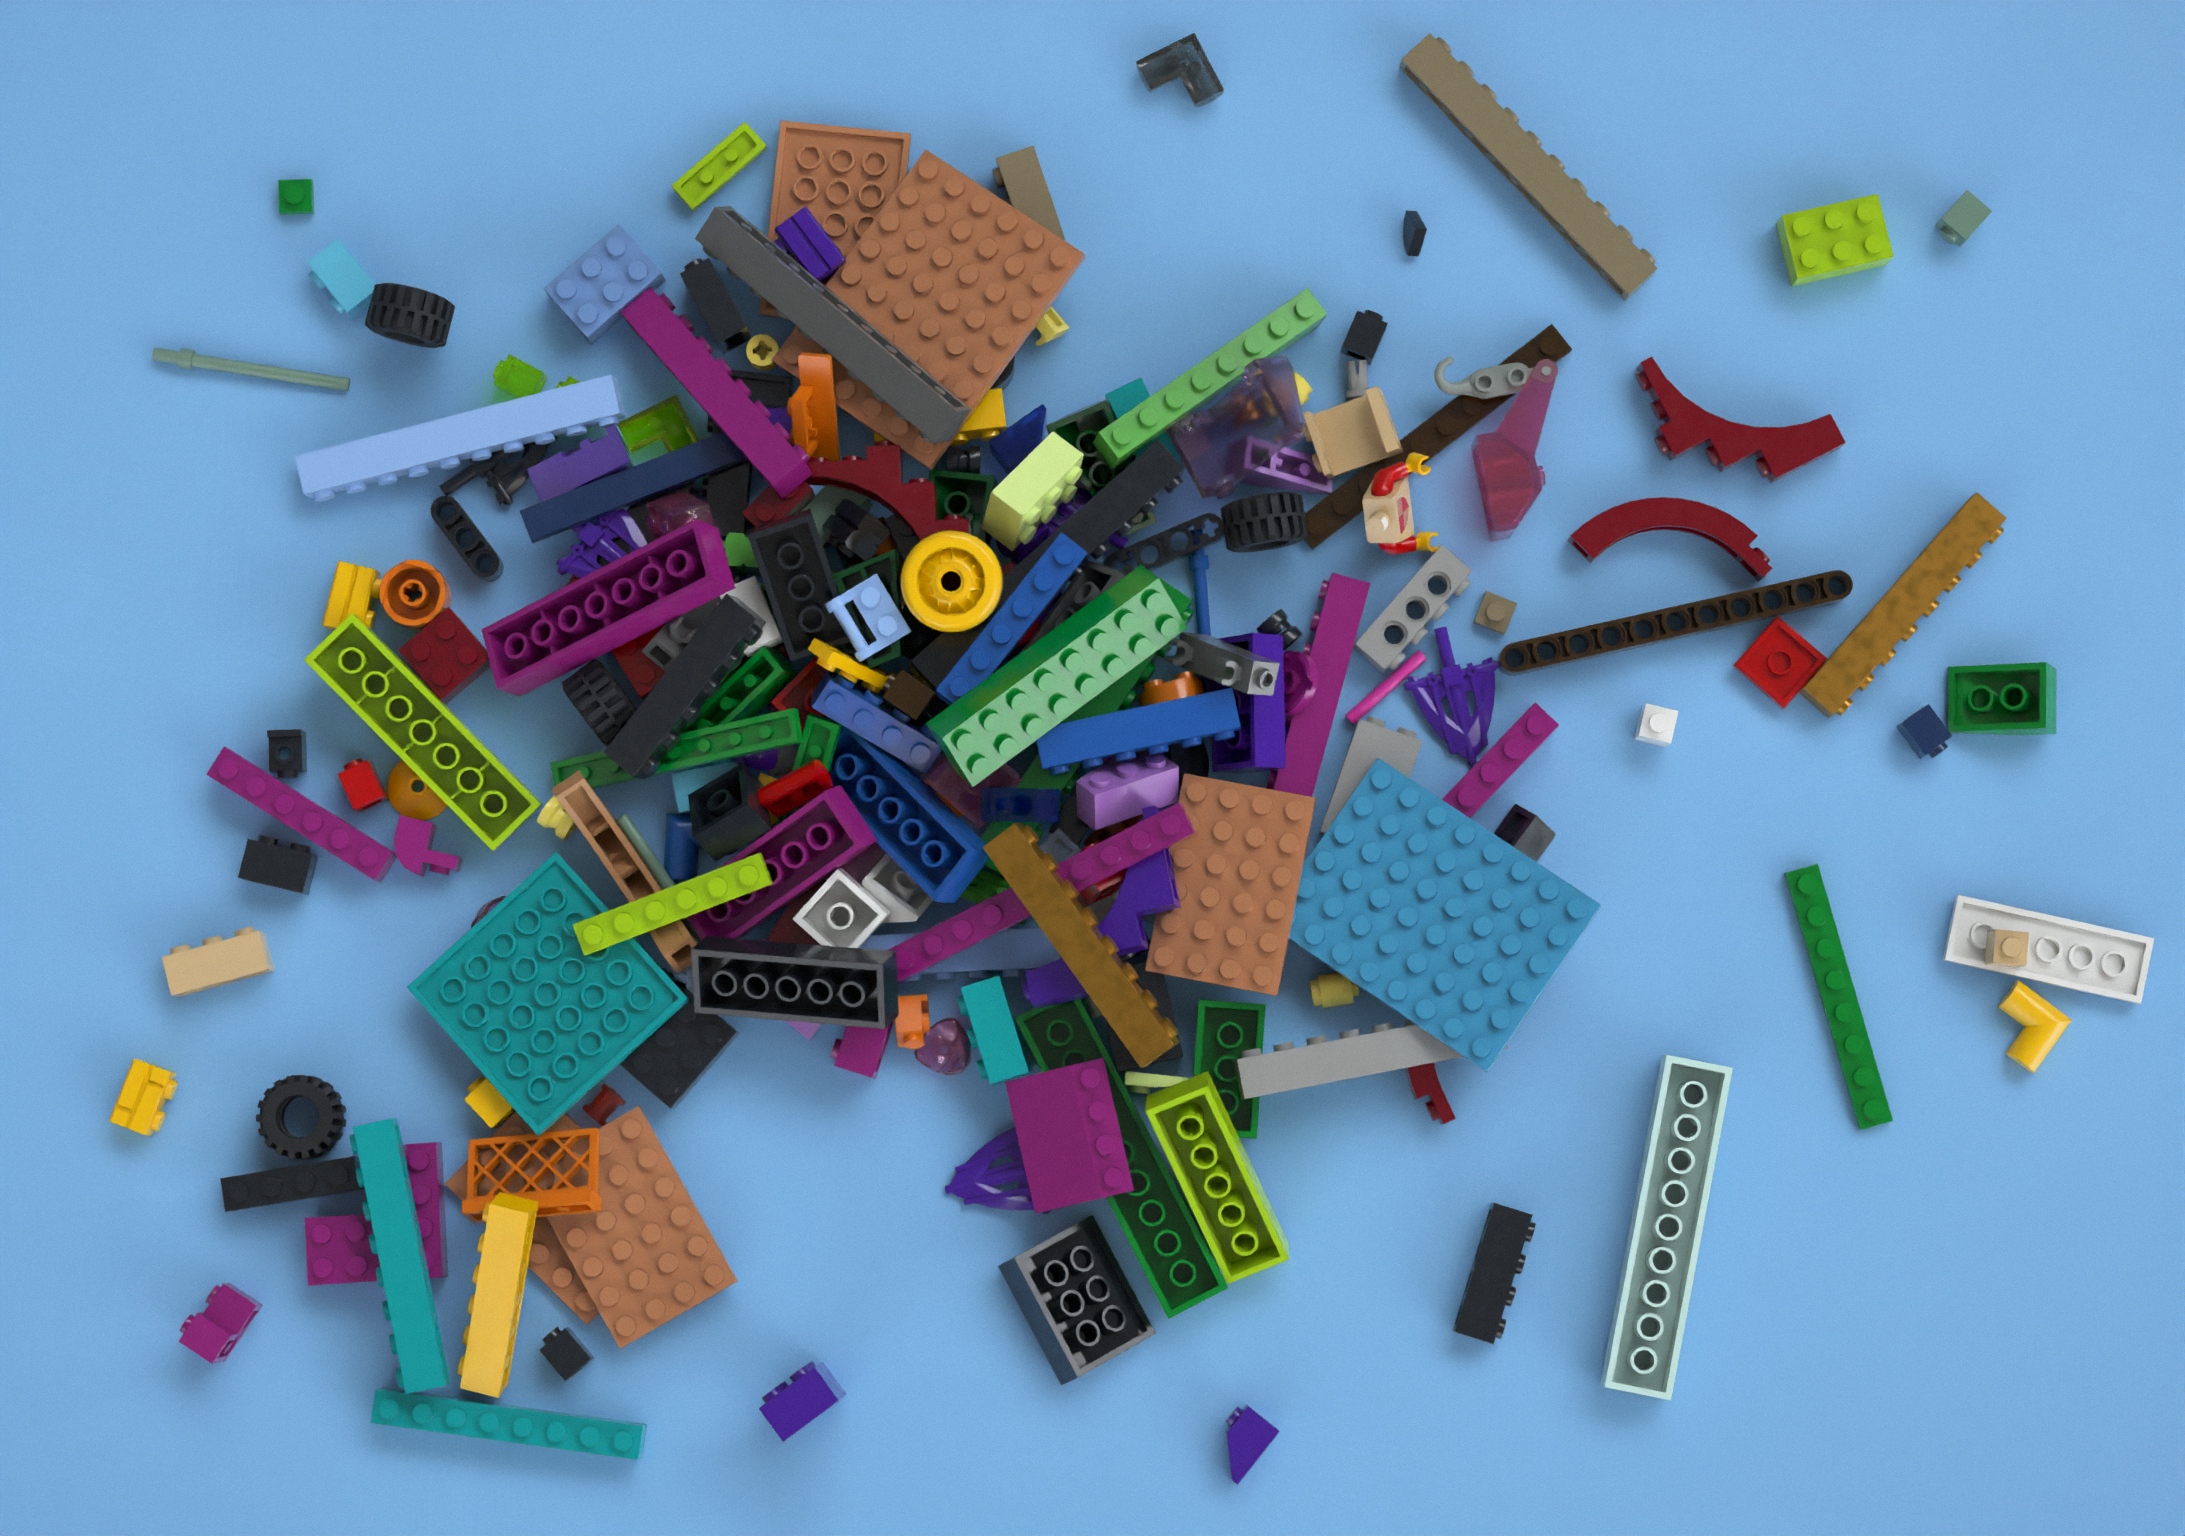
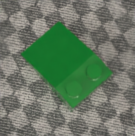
M2047 662L1948 667L1949 732L1995 735L2056 734L2057 669Z

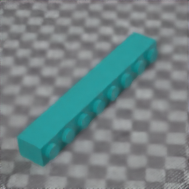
M398 1118L353 1126L354 1134L349 1136L350 1146L353 1154H358L360 1167L356 1168V1176L359 1187H365L367 1201H363V1211L366 1221L371 1220L374 1234L369 1235L372 1253L378 1254L380 1267L376 1268V1277L379 1287L385 1288L387 1300L382 1302L386 1321L391 1320L394 1334L389 1335V1342L392 1354H398L400 1367L396 1368L399 1388L404 1387L405 1394L449 1385L451 1383Z
M383 1387L375 1389L370 1422L634 1460L642 1458L647 1424L441 1395L419 1392L405 1394L404 1390Z

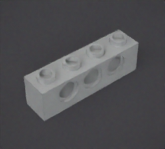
M1441 545L1357 640L1353 648L1382 673L1388 667L1394 671L1406 657L1402 653L1410 642L1416 646L1428 632L1424 628L1428 621L1433 618L1437 622L1450 607L1445 603L1454 593L1459 597L1469 586L1471 581L1467 577L1472 570ZM1440 579L1445 584V592L1440 595L1431 593L1428 589V581ZM1411 603L1419 604L1424 611L1423 617L1420 619L1410 618L1406 613V606ZM1388 628L1398 629L1402 634V641L1398 644H1390L1384 637L1385 630Z

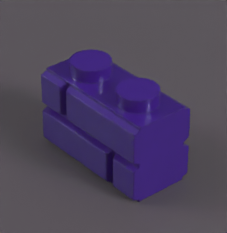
M803 207L792 215L791 218L774 229L778 237L774 243L788 255L790 254L797 263L821 283L831 275H834L838 268L846 263L844 256L807 207Z

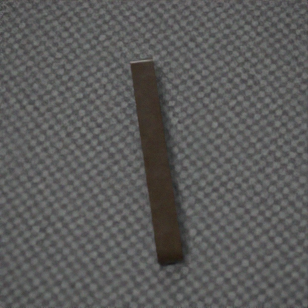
M1834 570L1531 638L1506 645L1499 653L1497 662L1500 665L1499 669L1504 674L1516 676L1776 616L1832 605L1842 601L1851 593L1853 581L1846 572ZM1830 579H1836L1842 584V594L1835 595L1829 591L1828 581ZM1798 586L1806 587L1810 591L1811 598L1809 602H1802L1796 597L1795 590ZM1771 593L1777 597L1779 601L1777 609H1769L1765 606L1763 602L1765 594ZM1733 601H1741L1745 604L1747 608L1745 616L1739 617L1732 612L1731 604ZM1701 608H1708L1714 613L1715 620L1712 624H1706L1700 620L1699 610ZM1675 615L1681 619L1683 627L1680 631H1673L1668 628L1666 624L1668 616ZM1643 622L1649 626L1650 636L1648 638H1640L1635 634L1634 626L1636 623ZM1604 630H1613L1618 636L1617 645L1609 646L1605 644L1602 639V632ZM1573 637L1582 638L1586 643L1585 652H1574L1570 647V639ZM1541 644L1550 645L1554 651L1553 659H1541L1537 653L1538 646ZM1510 651L1517 652L1522 658L1521 666L1517 668L1510 667L1505 661V654Z

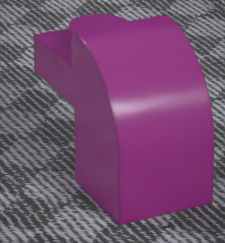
M400 815L394 836V849L398 860L406 869L423 877L427 864L431 865L429 871L449 876L450 870L460 871L462 858L431 850L437 825Z

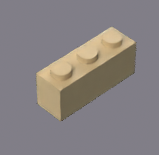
M248 927L234 931L235 937L222 940V936H214L202 940L203 946L190 949L189 944L169 949L171 955L161 958L171 996L180 997L275 971L265 932L255 931L254 927Z

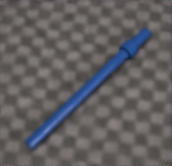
M1190 530L1195 537L1196 544L1200 543L1201 541L1197 536L1203 534V530L1198 532ZM1202 549L1188 557L1189 570L1193 571L1197 631L1199 634L1211 636L1206 570L1209 569L1208 555H1205V551ZM1201 675L1205 693L1210 692V679Z

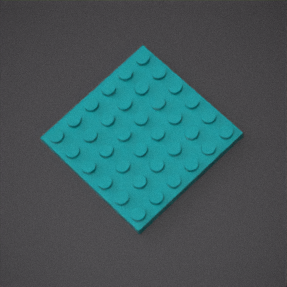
M557 852L548 858L407 986L408 990L538 1136H541L690 1000L634 937L584 956L573 924L609 911V909Z

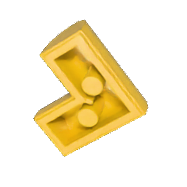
M2019 980L2014 983L1998 1005V1008L2024 1026L2005 1054L2030 1073H2034L2072 1019Z

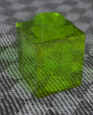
M510 354L506 361L501 360L493 373V378H495L494 385L497 389L516 399L540 393L548 379L544 372Z

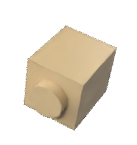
M1999 929L1987 931L1985 965L2015 968L2026 966L2029 932Z

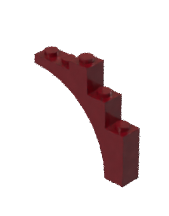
M1653 357L1640 362L1636 368L1638 373L1635 376L1639 386L1643 391L1648 390L1654 401L1651 403V408L1659 421L1663 419L1665 422L1655 431L1657 437L1654 438L1659 452L1662 455L1667 454L1670 461L1706 444L1707 448L1704 449L1706 457L1713 467L1717 465L1720 472L1756 455L1755 465L1758 472L1763 478L1767 477L1770 483H1773L1840 449L1846 443L1831 414L1807 423L1786 427H1754L1735 423L1705 411L1683 396L1665 377Z
M890 441L876 442L875 446L866 447L867 459L864 460L859 456H845L842 458V461H829L827 458L816 457L806 462L813 473L805 480L808 485L833 486L859 493L880 503L898 516L914 533L919 542L929 535L942 531L952 530L971 534L969 519H963V516L947 515L943 517V520H938L937 489L934 482H929L926 478H913L909 480V483H904L903 453L900 445H894ZM947 572L942 578V585L947 591H955L961 585V578L956 572Z

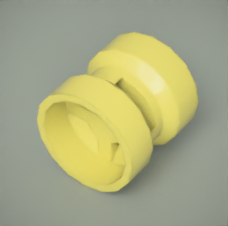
M555 795L544 806L536 821L544 828H554L555 835L564 841L577 827Z

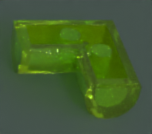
M677 395L653 405L618 424L632 454L660 440L663 441L668 453L699 441Z

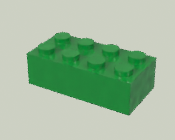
M1199 999L1193 1077L1208 1071L1239 1138L1257 1139L1260 1096L1241 1100L1233 1060L1241 1058V1051L1260 1048L1261 1054L1263 1053L1266 1004Z

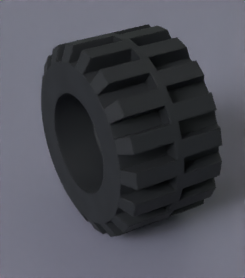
M395 283L374 285L365 326L376 334L406 344L427 348L444 347L455 306L442 296L415 287Z
M1279 492L1256 495L1232 501L1220 509L1226 549L1233 552L1246 553L1277 549L1299 543L1308 536L1303 500L1299 494Z
M596 659L588 662L562 682L564 693L593 732L607 747L637 710L604 665Z
M291 1075L286 1076V1079L277 1080L273 1083L274 1086L272 1088H267L263 1093L265 1098L263 1101L259 1100L257 1106L260 1108V1115H256V1122H260L261 1128L258 1129L260 1136H264L266 1139L264 1143L269 1148H273L275 1153L292 1159L319 1157L323 1155V1152L330 1151L335 1146V1141L341 1139L343 1135L341 1133L342 1127H346V1119L343 1117L346 1107L341 1104L340 1100L342 1097L339 1092H335L334 1086L314 1076ZM298 1097L311 1099L319 1111L318 1125L306 1137L292 1135L287 1130L284 1122V1113L287 1106Z

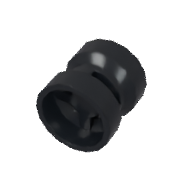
M948 446L947 471L980 474V446H970L967 451L960 450L957 446Z
M1282 609L1276 611L1256 629L1260 634L1277 635L1287 628L1280 634L1283 635V650L1287 649L1302 635L1297 626H1291L1287 621L1288 616Z

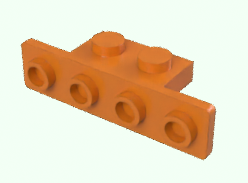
M802 352L798 356L800 386L787 403V414L789 417H792L790 445L794 447L798 444L810 459L823 457L829 461H840L832 357L829 354Z

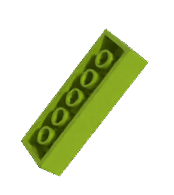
M1204 1072L1146 1096L1145 1112L1227 1284L1289 1260V1243L1209 1072Z

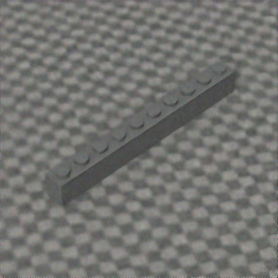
M723 206L713 209L695 237V240L704 246L702 249L708 256L724 263L730 275L744 280L751 286L750 291L755 296L770 302L775 307L774 311L783 319L791 320L799 327L798 332L802 336L817 342L823 347L822 352L824 354L831 355L832 360L843 364L847 368L846 372L850 377L860 382L863 381L871 388L870 393L882 402H887L896 409L894 413L901 420L916 426L920 430L919 434L923 439L933 444L951 441L971 411L966 404L734 208Z

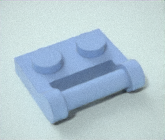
M877 574L825 604L828 612H833L855 648L856 653L854 655L859 663L912 632ZM852 600L877 639L870 645L867 644L844 606Z

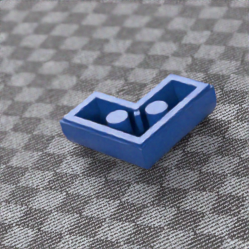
M666 813L664 869L672 880L687 881L697 877L698 850L702 847L692 837L690 814Z

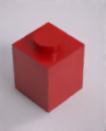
M362 758L353 760L343 766L345 771L338 774L353 809L359 813L389 799L374 764L369 760L364 762Z

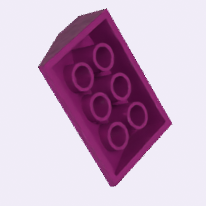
M1103 1058L1005 1081L1035 1213L1134 1191Z

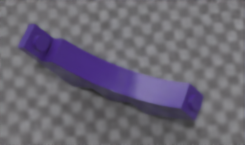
M1155 805L1142 808L1144 818L1139 819V822L1162 810ZM1169 847L1127 868L1118 897L1107 916L1098 926L1102 935H1109L1119 949L1116 952L1117 956L1149 949L1142 916L1181 908ZM1062 957L1045 966L1025 972L1027 981L1023 982L1024 995L1026 1000L1031 1001V1005L1042 1008L1090 997Z

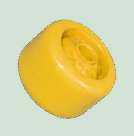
M950 530L929 535L913 547L903 564L901 591L908 609L921 623L938 631L960 632L978 626L993 613L1002 595L1003 573L997 556L985 542L965 532ZM950 571L956 572L961 578L960 587L952 592L947 591L942 585L943 576Z

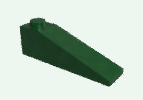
M1107 400L1096 402L1046 425L1049 434L1055 432L1084 454L1080 467L1083 472L1078 480L1093 497L1132 463L1131 458H1128L1112 469L1093 444L1098 432L1115 421ZM1153 511L1146 516L1142 513L1138 514L1132 520L1134 526L1125 535L1132 534L1157 523Z
M929 470L928 480L929 482H934L937 489L938 520H943V517L947 515L963 516V519H969L971 535L981 539L990 546L991 535L982 529V524L990 494L999 485L996 477L983 474Z

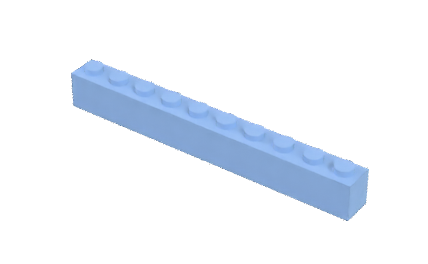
M610 374L297 455L295 460L303 495L312 499L315 498V501L320 502L333 499L336 492L346 490V493H357L364 491L367 484L375 482L378 485L392 484L398 481V476L409 474V477L423 476L429 473V468L441 466V469L460 466V461L472 458L473 461L489 459L492 457L491 453L503 449L504 453L520 451L524 449L523 444L535 441L536 445L548 444L555 441V436L567 433L568 437L579 436L587 433L586 428L599 425L601 429L612 425L616 426L619 424L618 420L627 418L619 380Z

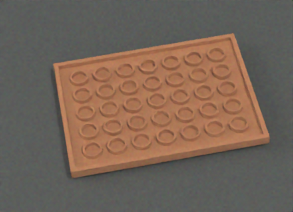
M925 149L846 257V263L838 268L826 287L966 404L971 411L951 441L937 444L930 443L920 436V430L916 426L901 420L894 413L896 409L890 404L875 398L870 393L871 388L863 381L860 382L850 377L846 372L847 368L843 364L832 360L836 406L885 440L894 443V445H900L903 452L932 470L1086 258L1084 253ZM796 326L773 357L772 362L800 381L798 365L800 353H824L822 352L823 347L817 342L802 336L798 332L799 327Z

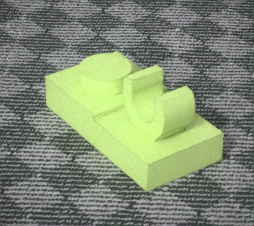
M1126 1071L1124 1085L1131 1086L1130 1092L1150 1094L1151 1088H1167L1189 1078Z

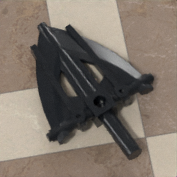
M534 441L523 444L525 450L522 458L511 466L504 462L519 451L504 453V449L491 453V458L481 461H473L471 458L469 460L471 462L470 466L439 487L444 495L448 496L478 475L482 479L487 477L488 481L486 484L489 488L493 486L497 492L495 496L499 505L504 503L509 506L513 503L511 496L530 477L527 469L540 463L551 443L536 445Z

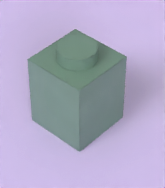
M1966 190L1935 226L1940 229L1939 234L1945 241L1950 244L1956 243L1960 247L1992 211Z

